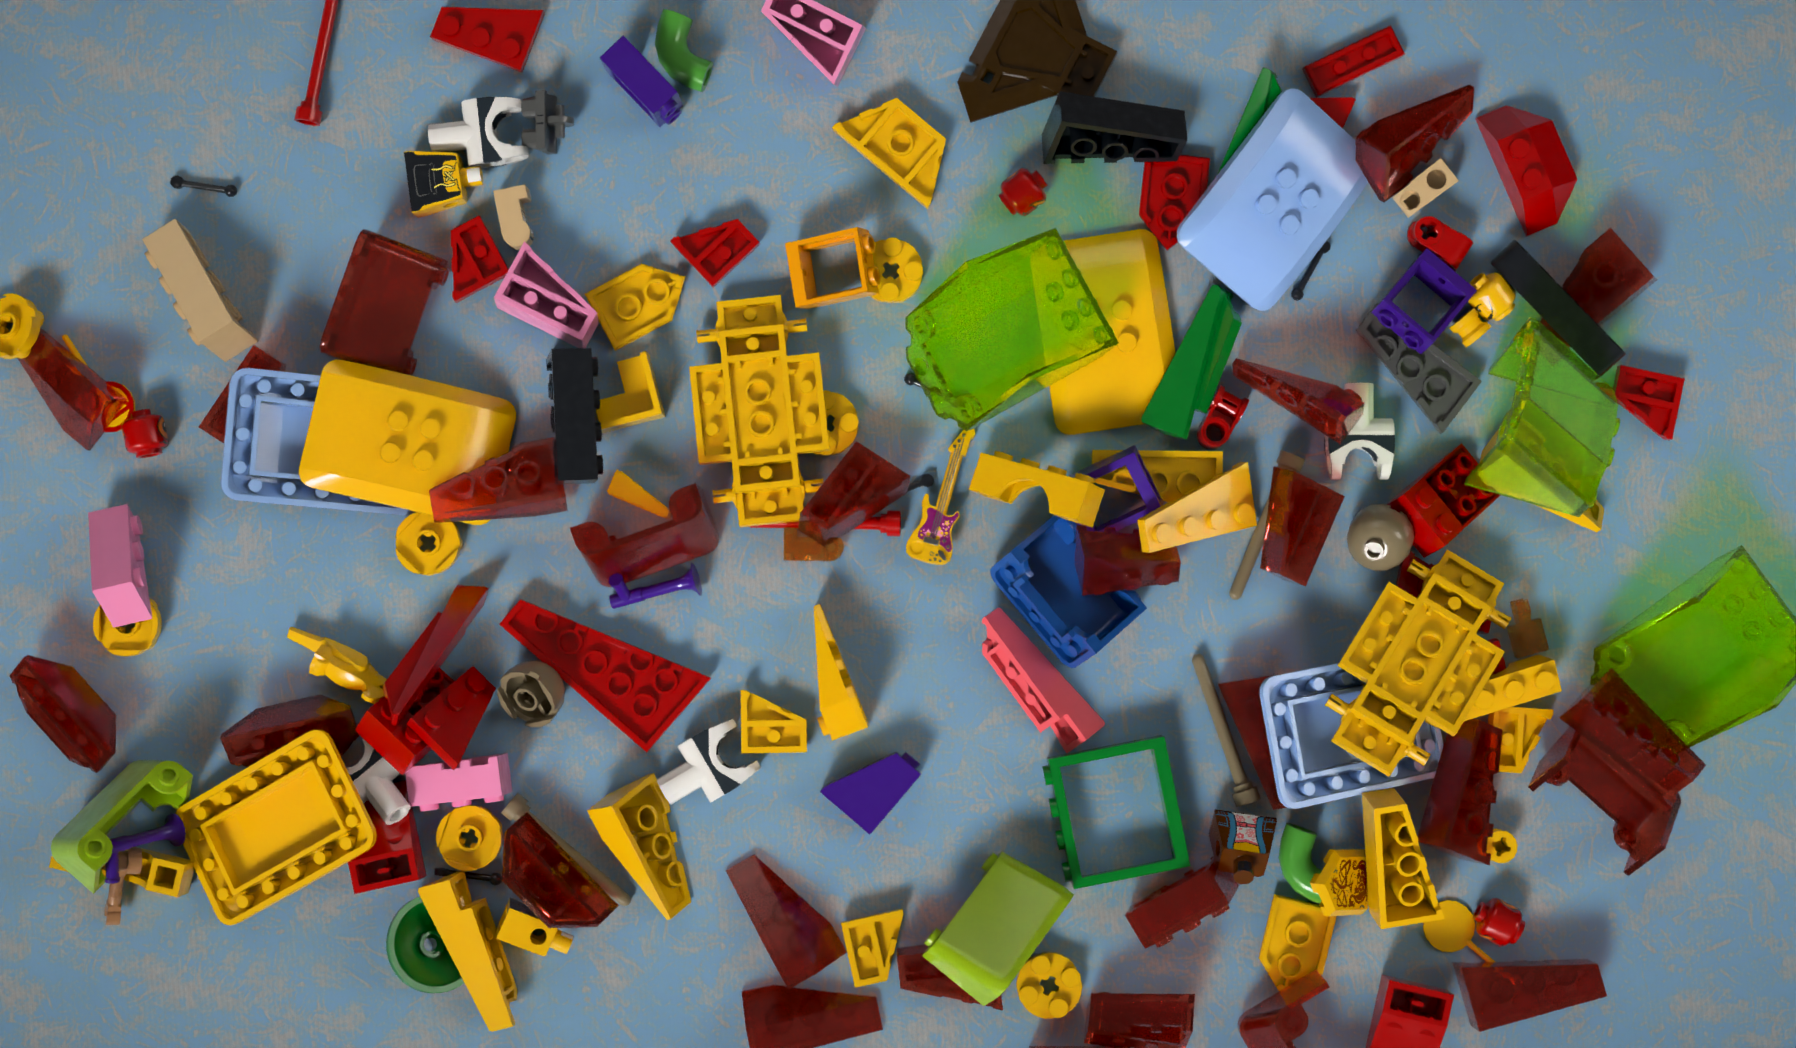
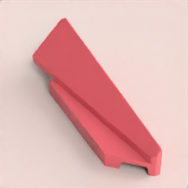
M1001 608L995 609L982 619V623L987 627V639L982 643V654L1040 733L1051 726L1063 749L1068 753L1105 726L1104 720Z

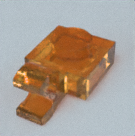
M1521 598L1510 601V607L1516 624L1507 626V631L1514 657L1521 658L1549 650L1541 618L1531 619L1528 599L1523 600Z

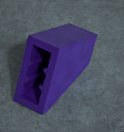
M894 752L826 784L820 793L870 835L920 777L921 772L917 770L920 763L907 752L902 756Z

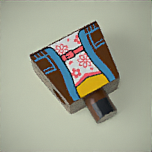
M1215 809L1209 830V838L1216 868L1221 872L1233 873L1234 880L1239 884H1249L1253 881L1254 876H1263L1271 851L1277 818Z

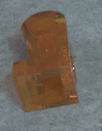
M784 528V561L830 562L837 560L843 554V541L835 533L828 532L819 537H798V528Z

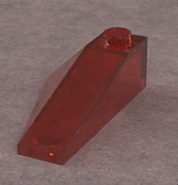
M755 854L726 870L767 952L788 989L817 974L847 953L832 924L809 905L801 895H798L781 877Z

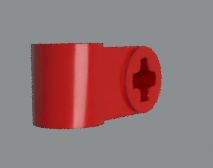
M1425 216L1413 222L1407 230L1408 242L1421 252L1428 248L1455 272L1473 245L1472 240L1466 235L1450 228L1432 216ZM1426 226L1428 228L1426 234L1430 237L1423 239L1421 237L1423 235L1421 228Z
M1220 385L1213 396L1207 414L1198 428L1197 440L1199 444L1206 449L1212 450L1226 443L1235 425L1241 419L1249 399H1240L1225 391V387ZM1213 425L1219 428L1221 432L1219 441L1214 442L1208 439L1206 436L1207 426Z

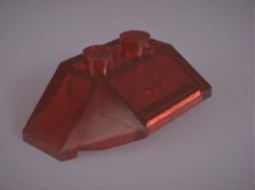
M30 655L23 657L9 676L12 683L16 684L18 696L26 713L69 761L82 767L90 768L91 771L98 773L116 753V714L73 666Z
M319 694L257 708L223 732L220 739L230 764L249 767L312 730L319 729L329 733L341 757L360 735L355 731L357 723L351 706Z
M528 812L522 815L504 832L502 881L548 928L598 927L619 906Z

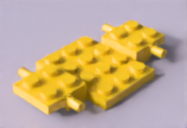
M781 295L716 302L718 315L716 328L696 330L698 344L717 341L720 347L722 363L689 367L699 464L732 462V488L712 490L713 502L716 504L733 501L738 511L740 528L805 521L803 506L805 493L825 492L823 478L803 479L800 473L798 454L830 451L820 353L790 356L787 354L786 344L789 333L808 332L807 319L787 321L783 313Z
M1448 549L1443 554L1439 563L1433 566L1431 570L1415 561V559L1411 562L1407 572L1423 580L1421 592L1417 598L1391 582L1387 583L1337 665L1366 684L1357 698L1351 701L1350 704L1331 694L1324 705L1342 715L1339 728L1331 742L1388 777L1392 774L1398 762L1406 755L1422 764V766L1428 761L1431 754L1414 744L1415 736L1424 720H1427L1453 737L1457 734L1505 652L1476 634L1481 624L1487 619L1504 630L1509 624L1511 617L1495 609L1497 596L1505 583Z

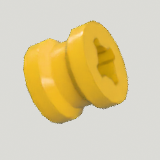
M1475 307L1449 327L1453 333L1460 335L1462 344L1466 348L1491 328L1488 322H1484L1478 317L1479 312Z
M1495 828L1489 829L1479 839V849L1482 855L1496 863L1509 862L1517 853V841L1507 831Z

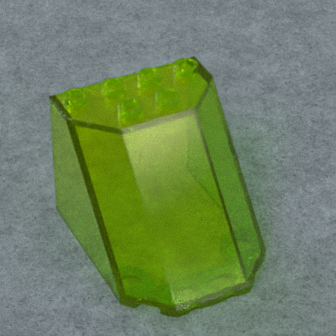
M1056 228L964 262L905 317L906 330L911 335V345L906 347V359L911 369L914 370L916 378L926 397L929 398L936 415L945 420L952 418L957 421L958 427L965 431L977 427L1097 360L1119 344L1113 329L1109 326L1098 306L1097 300L1093 297L1082 277L1081 271L1077 268Z
M1529 317L1489 368L1488 374L1516 382L1511 409L1506 413L1501 422L1496 445L1466 478L1465 485L1580 517L1588 508L1593 507L1597 498V488L1605 469L1612 463L1615 449L1611 447L1612 437L1616 436L1620 426V418L1616 417L1619 405L1613 388L1539 320Z
M1741 545L1716 558L1594 648L1593 660L1595 661L1594 673L1590 679V689L1596 697H1599L1606 711L1615 723H1618L1629 741L1638 744L1647 742L1658 746L1661 752L1670 755L1677 754L1778 707L1796 684V617Z

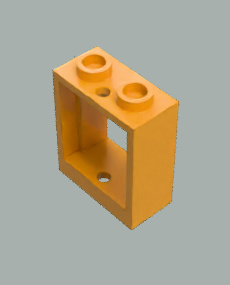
M855 227L785 243L795 307L812 309L879 294L878 285H880L881 278L878 268L874 266L872 253L875 252V242L872 235L869 234V230ZM855 242L862 287L818 296L810 251Z

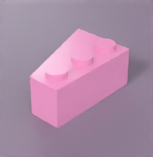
M766 0L761 12L838 87L866 28L814 0Z
M524 241L494 296L497 308L577 348H586L599 324L597 312L569 284H566L547 263L537 256Z
M128 504L88 512L92 592L113 628L153 619L144 567V550L140 541V535L143 534L140 517L133 515Z
M508 753L461 759L455 770L444 761L414 765L405 773L409 805L411 807L419 806L420 812L440 809L439 803L452 802V807L472 805L473 799L484 798L485 803L503 801L504 795L513 792Z

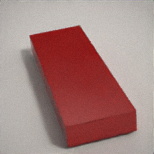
M1390 25L1304 66L1302 70L1317 98L1403 57L1405 53Z

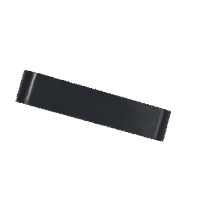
M1515 239L1490 262L1600 377L1626 354Z

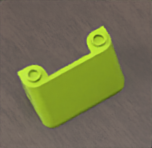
M133 761L55 835L51 843L52 857L94 894L105 883L106 877L103 875L101 868L112 856L113 846L107 834L140 802L153 812L163 805L172 806L176 810L189 800L193 775L175 761Z
M1003 851L998 855L992 852L981 866L985 871L982 875V880L949 924L941 931L937 927L932 931L924 942L928 948L922 954L926 960L983 1006L998 998L1008 988L1074 896L1063 885Z

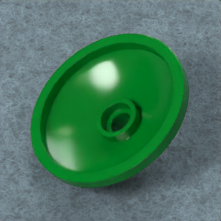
M416 897L407 902L395 914L387 932L386 951L393 971L407 986L424 993H443L460 987L464 984V981L421 897ZM426 939H430L433 943L430 951L424 947Z

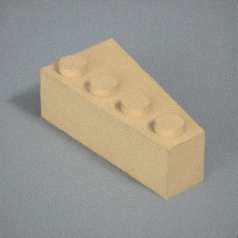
M173 219L142 239L148 249L144 253L147 260L154 269L158 268L162 276L159 278V281L169 295L173 294L176 299L173 306L183 320L187 319L191 326L187 329L188 334L197 346L204 345L224 362H227L258 342L254 334L239 323L243 317L237 307H234L225 295H221L226 291L221 281L210 269L208 271L205 270L210 264L186 227L178 220Z

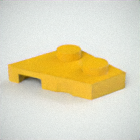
M740 690L741 753L807 752V719L752 692Z
M1509 707L1488 714L1485 770L1522 773L1529 760V753L1535 749L1541 738L1538 736L1547 719L1551 720L1554 710Z
M903 908L841 922L855 988L887 981L904 915Z

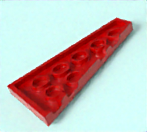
M522 599L518 601L499 623L500 626L538 659L555 669L569 686L646 753L711 680L709 676Z

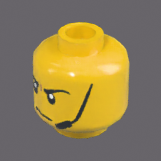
M1494 272L1487 275L1480 273L1469 282L1477 291L1469 299L1468 303L1472 308L1475 307L1478 310L1479 316L1484 320L1494 319L1499 321L1514 309L1516 292L1499 273Z

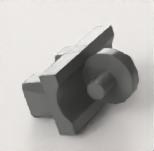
M545 90L535 91V96L521 100L523 117L527 119L535 118L536 122L535 129H523L521 133L522 146L542 151L548 155L557 154V138H565V127L574 126V118L565 116V106L557 105V97L555 95H549Z

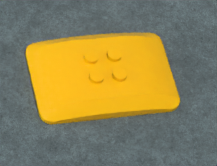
M1137 229L1038 245L1030 255V268L1056 428L1065 435H1077L1144 425L1141 422V417L1176 353L1156 237L1146 229Z
M335 359L328 362L321 373L299 465V477L306 486L313 489L471 525H483L488 523L495 513L515 425L516 410L510 401L503 398L390 370Z
M319 729L305 733L182 805L175 813L182 819L185 826L186 835L183 846L190 861L194 862L193 867L217 918L225 925L238 924L370 850L374 846L377 837L374 824L329 733Z

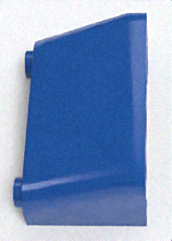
M1053 515L992 566L990 574L995 584L1064 665L1076 668L1099 652L1145 611L1147 607L1141 601L1139 594L1133 589L1121 587L1115 591L1074 543V540L1079 536L1077 524Z

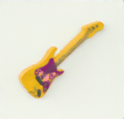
M966 427L948 448L951 454L936 505H930L928 494H925L923 497L920 524L913 531L906 544V553L915 560L934 565H945L952 558L953 543L951 534L953 526L960 518V514L958 511L954 515L949 516L946 514L962 459L967 455L970 441L976 436L973 427Z

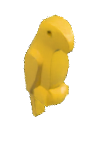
M295 627L289 628L287 638L315 652L309 667L310 674L317 677L319 675H326L331 681L341 687L351 690H362L361 698L372 704H375L385 696L383 686L387 679L377 672L365 655L327 637H320Z

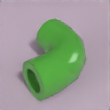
M663 9L657 25L655 38L659 63L672 79L688 88L703 92L710 79L713 62L692 54L688 49L687 37L693 20L680 13Z
M1286 823L1280 841L1278 856L1283 877L1295 892L1310 901L1320 904L1321 898L1319 894L1314 893L1310 885L1314 874H1320L1322 871L1316 867L1311 857L1317 833L1295 824Z

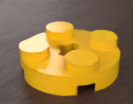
M894 237L875 242V252L872 254L874 266L878 268L881 282L878 285L879 294L870 297L882 303L894 304L908 300L917 292L922 281L923 267L920 255L909 243ZM888 263L891 266L897 264L899 266L897 269L899 276L896 279L891 276L886 279L882 275L885 272L883 267L885 264Z
M7 293L3 295L6 297L0 299V358L23 359L30 354L31 348L38 338L40 327L44 322V315L41 311L37 310L31 300L14 293ZM8 322L13 323V327L10 330V332L6 328Z
M824 390L826 417L830 415L834 417L832 424L835 428L831 432L828 430L830 451L815 452L813 454L830 456L844 452L853 444L857 437L859 421L855 407L845 396Z
M419 512L406 517L399 525L395 536L396 555L401 564L413 573L427 576L443 573L452 567L458 559L463 545L459 529L452 520ZM433 535L435 537L434 545L436 547L433 551L430 549L423 551L420 548L423 545L422 536L431 537Z
M149 598L153 619L136 622L135 627L131 628L130 633H126L125 627L118 626L113 628L101 605H99L93 618V631L97 640L108 649L107 651L118 656H136L156 645L162 629V619L158 606L153 599Z
M467 805L455 808L443 817L437 828L436 843L440 853L443 855L442 858L448 865L461 871H473L487 866L496 859L503 845L501 821L490 810L482 806ZM470 829H473L475 836L478 837V842L472 843L470 847H467L465 845L466 840L461 838L463 832L468 833Z
M1047 951L1030 957L1016 978V987L1021 1003L1030 1013L1044 1019L1064 1017L1076 1006L1082 992L1079 971L1068 957L1058 952ZM1052 976L1055 978L1054 983L1058 988L1056 991L1051 990L1049 994H1046L1040 982L1042 979L1048 980Z

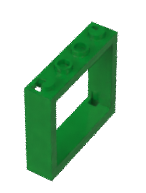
M1159 735L1047 758L1048 765L1042 766L1046 786L1052 785L1054 798H1049L1052 818H1059L1061 830H1056L1055 835L1058 849H1065L1067 862L1061 863L1065 882L1071 881L1074 889L1190 867L1165 736ZM1151 749L1172 858L1081 876L1060 767Z

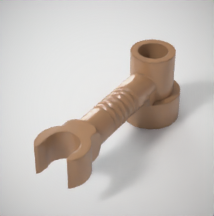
M130 848L119 852L120 882L109 885L108 900H106L104 916H107L106 925L120 924L124 876L126 874L141 873V848Z

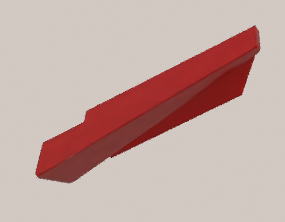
M457 585L443 613L438 612L385 681L383 691L385 699L388 700L392 725L397 726L465 635L466 628L484 606L489 588L485 586Z

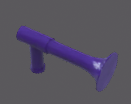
M691 563L688 572L678 578L630 590L621 574L616 573L609 578L610 586L616 591V594L609 595L610 604L613 609L679 590H693L699 596L702 595L699 574L693 563Z
M170 813L167 815L164 824L160 827L128 836L123 835L111 838L113 850L112 856L106 863L105 883L114 884L120 882L119 852L160 840H168L173 846H181L185 841L186 835L182 819L177 814Z

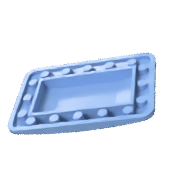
M1292 88L1283 90L1180 223L1177 229L1178 243L1250 307L1260 311L1268 310L1276 304L1297 279L1359 197L1375 171L1374 158L1302 91Z
M242 368L232 375L229 383L221 471V489L229 499L393 515H410L414 512L313 489L301 481L299 465L321 376L255 368Z
M1338 663L1274 675L1262 682L1260 686V700L1277 794L1280 802L1289 809H1299L1361 795L1363 792L1388 789L1441 776L1445 770L1446 756L1441 729L1426 723L1425 720L1415 736L1414 744L1431 754L1428 761L1422 766V764L1406 755L1398 762L1389 777L1331 742L1339 728L1342 715L1324 706L1330 695L1333 694L1350 704L1351 701L1357 698L1366 684L1338 667Z

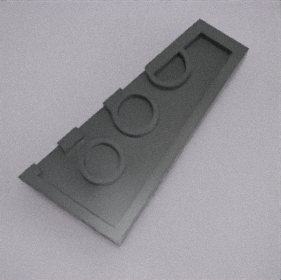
M1378 303L1375 304L1356 331L1440 434L1443 433L1482 381L1433 344L1422 354L1409 348L1400 336L1390 328L1383 326L1378 318L1371 313L1378 305Z

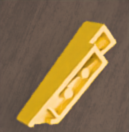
M464 871L455 872L420 887L418 893L489 1031L493 1032L513 1027L515 1020L509 1004L517 1000V986L501 940L496 939V926L486 897L472 902Z

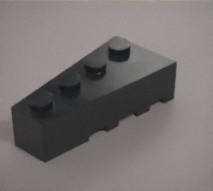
M1060 91L1042 132L1043 164H1055V159H1071V163H1084L1085 158H1104V163H1117V160H1121L1124 157H1133L1134 162L1177 161L1187 142L1185 111Z
M591 348L551 349L546 359L547 371H552V374H549L548 396L554 402V406H551L550 423L552 433H555V439L552 440L555 485L595 483L598 480V475H603L602 455H597L596 442H601L602 439L601 423L595 422V409H600L599 390L593 389V377H598L597 357H592Z

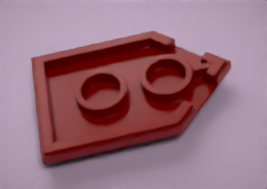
M1180 155L1177 161L1144 162L1139 217L1167 251L1178 243L1177 229L1180 223L1207 189L1210 158Z

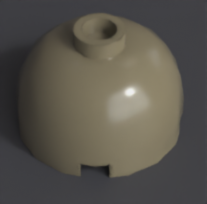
M1372 504L1361 509L1350 523L1347 533L1348 550L1356 562L1364 568L1374 571H1388L1399 566L1410 554L1415 535L1412 523L1402 511L1399 513L1391 509V506L1387 504Z
M538 660L523 661L509 669L500 680L501 686L497 689L500 704L507 714L514 720L519 717L527 721L525 726L543 727L550 723L562 707L565 697V686L560 675L551 666Z

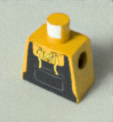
M404 152L411 211L418 218L468 203L466 187L484 184L481 166L463 168L462 158L457 153Z
M511 897L496 927V939L541 956H546L549 948L567 954L574 936L558 929L559 923L556 917ZM535 929H543L545 931L542 935H534L532 933Z

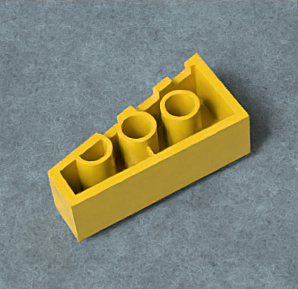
M1395 788L1363 792L1362 805L1369 913L1380 929L1445 919L1427 870L1425 857L1418 843L1419 840L1407 804Z

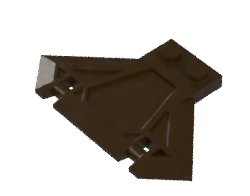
M1000 0L969 58V62L976 65L972 75L962 72L957 81L970 123L1058 96L1060 91L1095 97L1117 56V51L1087 36L1076 0ZM988 72L994 75L990 84L983 81Z

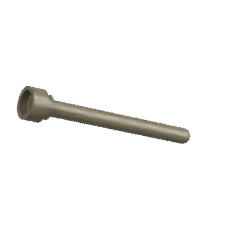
M1283 450L1279 453L1276 460L1278 464L1276 470L1279 473L1229 591V596L1233 600L1240 599L1291 476L1295 477L1296 472H1300L1305 459Z
M1195 654L1192 658V663L1235 783L1233 787L1234 794H1232L1235 805L1239 807L1260 800L1261 797L1257 786L1253 787L1252 782L1247 780L1205 658L1201 654Z
M519 793L515 795L501 814L510 821L514 819L517 823L520 821L620 905L627 906L630 904L631 897L628 893L529 811L531 808L526 804L528 801Z

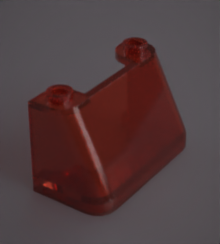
M363 229L355 242L320 342V352L337 360L355 362L412 376L417 365V359L413 358L411 347L432 289H437L439 285L444 286L447 281L449 267L446 266L448 261L389 237Z
M694 483L680 488L672 494L669 500V509L673 520L617 539L616 535L608 536L606 529L596 522H585L571 527L570 530L574 542L598 583L611 588L609 578L611 575L618 573L622 575L626 584L713 552L718 546L719 535L702 487Z

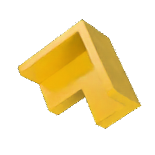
M646 351L639 352L640 356L617 361L625 393L600 399V409H596V413L601 423L602 433L666 417L650 355Z

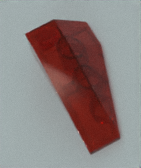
M1464 86L1382 118L1367 129L1362 130L1356 136L1355 161L1380 201L1385 203L1407 186L1413 179L1412 170L1421 161L1427 163L1433 157L1432 151L1441 138L1448 140L1473 112V86Z
M1609 228L1583 251L1575 268L1563 283L1562 288L1601 326L1658 279L1612 228ZM1543 318L1529 338L1550 363H1553L1571 349L1569 344Z
M40 328L38 338L32 346L30 354L26 358H18L63 431L86 450L93 448L128 400L42 328Z
M1237 358L1232 363L1233 376L1340 445L1363 415L1364 402L1351 389L1343 390L1334 384Z
M555 438L522 442L512 447V451L496 459L493 457L485 461L484 465L469 473L463 472L430 489L429 495L434 523L536 517L568 511L564 485H555L552 440Z
M776 984L742 991L745 1026L750 1048H815L883 1030L876 996L843 992L835 993L810 988H793Z

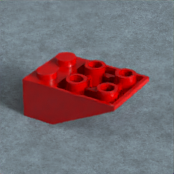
M1462 443L1387 503V505L1391 506V509L1399 513L1402 511L1409 518L1414 528L1415 539L1413 545L1423 558L1446 546L1503 494L1494 483L1487 481L1478 471V462Z
M439 668L396 727L391 724L389 704L384 696L366 711L355 731L401 775L405 774L431 750L407 725V722L420 709L452 684L454 680Z
M406 780L395 782L394 785L409 803ZM369 800L366 801L364 806L374 824L377 837L374 846L370 850L348 862L354 894L412 882L426 877L427 874L413 807L399 822L387 825Z
M1381 975L1366 1048H1440L1448 1026L1454 994L1446 989Z

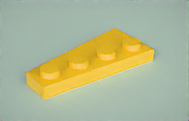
M1092 450L1091 465L1123 450ZM1138 450L1162 500L1165 502L1175 501L1184 496L1185 492L1209 482L1210 478L1219 473L1223 474V451ZM1126 465L1094 481L1097 484L1140 495Z
M1239 462L1233 465L1232 469L1223 474H1217L1204 485L1185 492L1181 498L1170 501L1139 518L1137 521L1142 552L1151 553L1257 526L1248 462Z

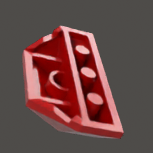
M1507 105L1477 117L1475 120L1525 236L1527 237L1556 225L1578 179L1553 121Z

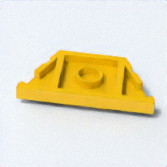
M898 98L887 101L875 109L859 113V116L845 122H838L832 127L836 134L926 209L931 206L946 138Z

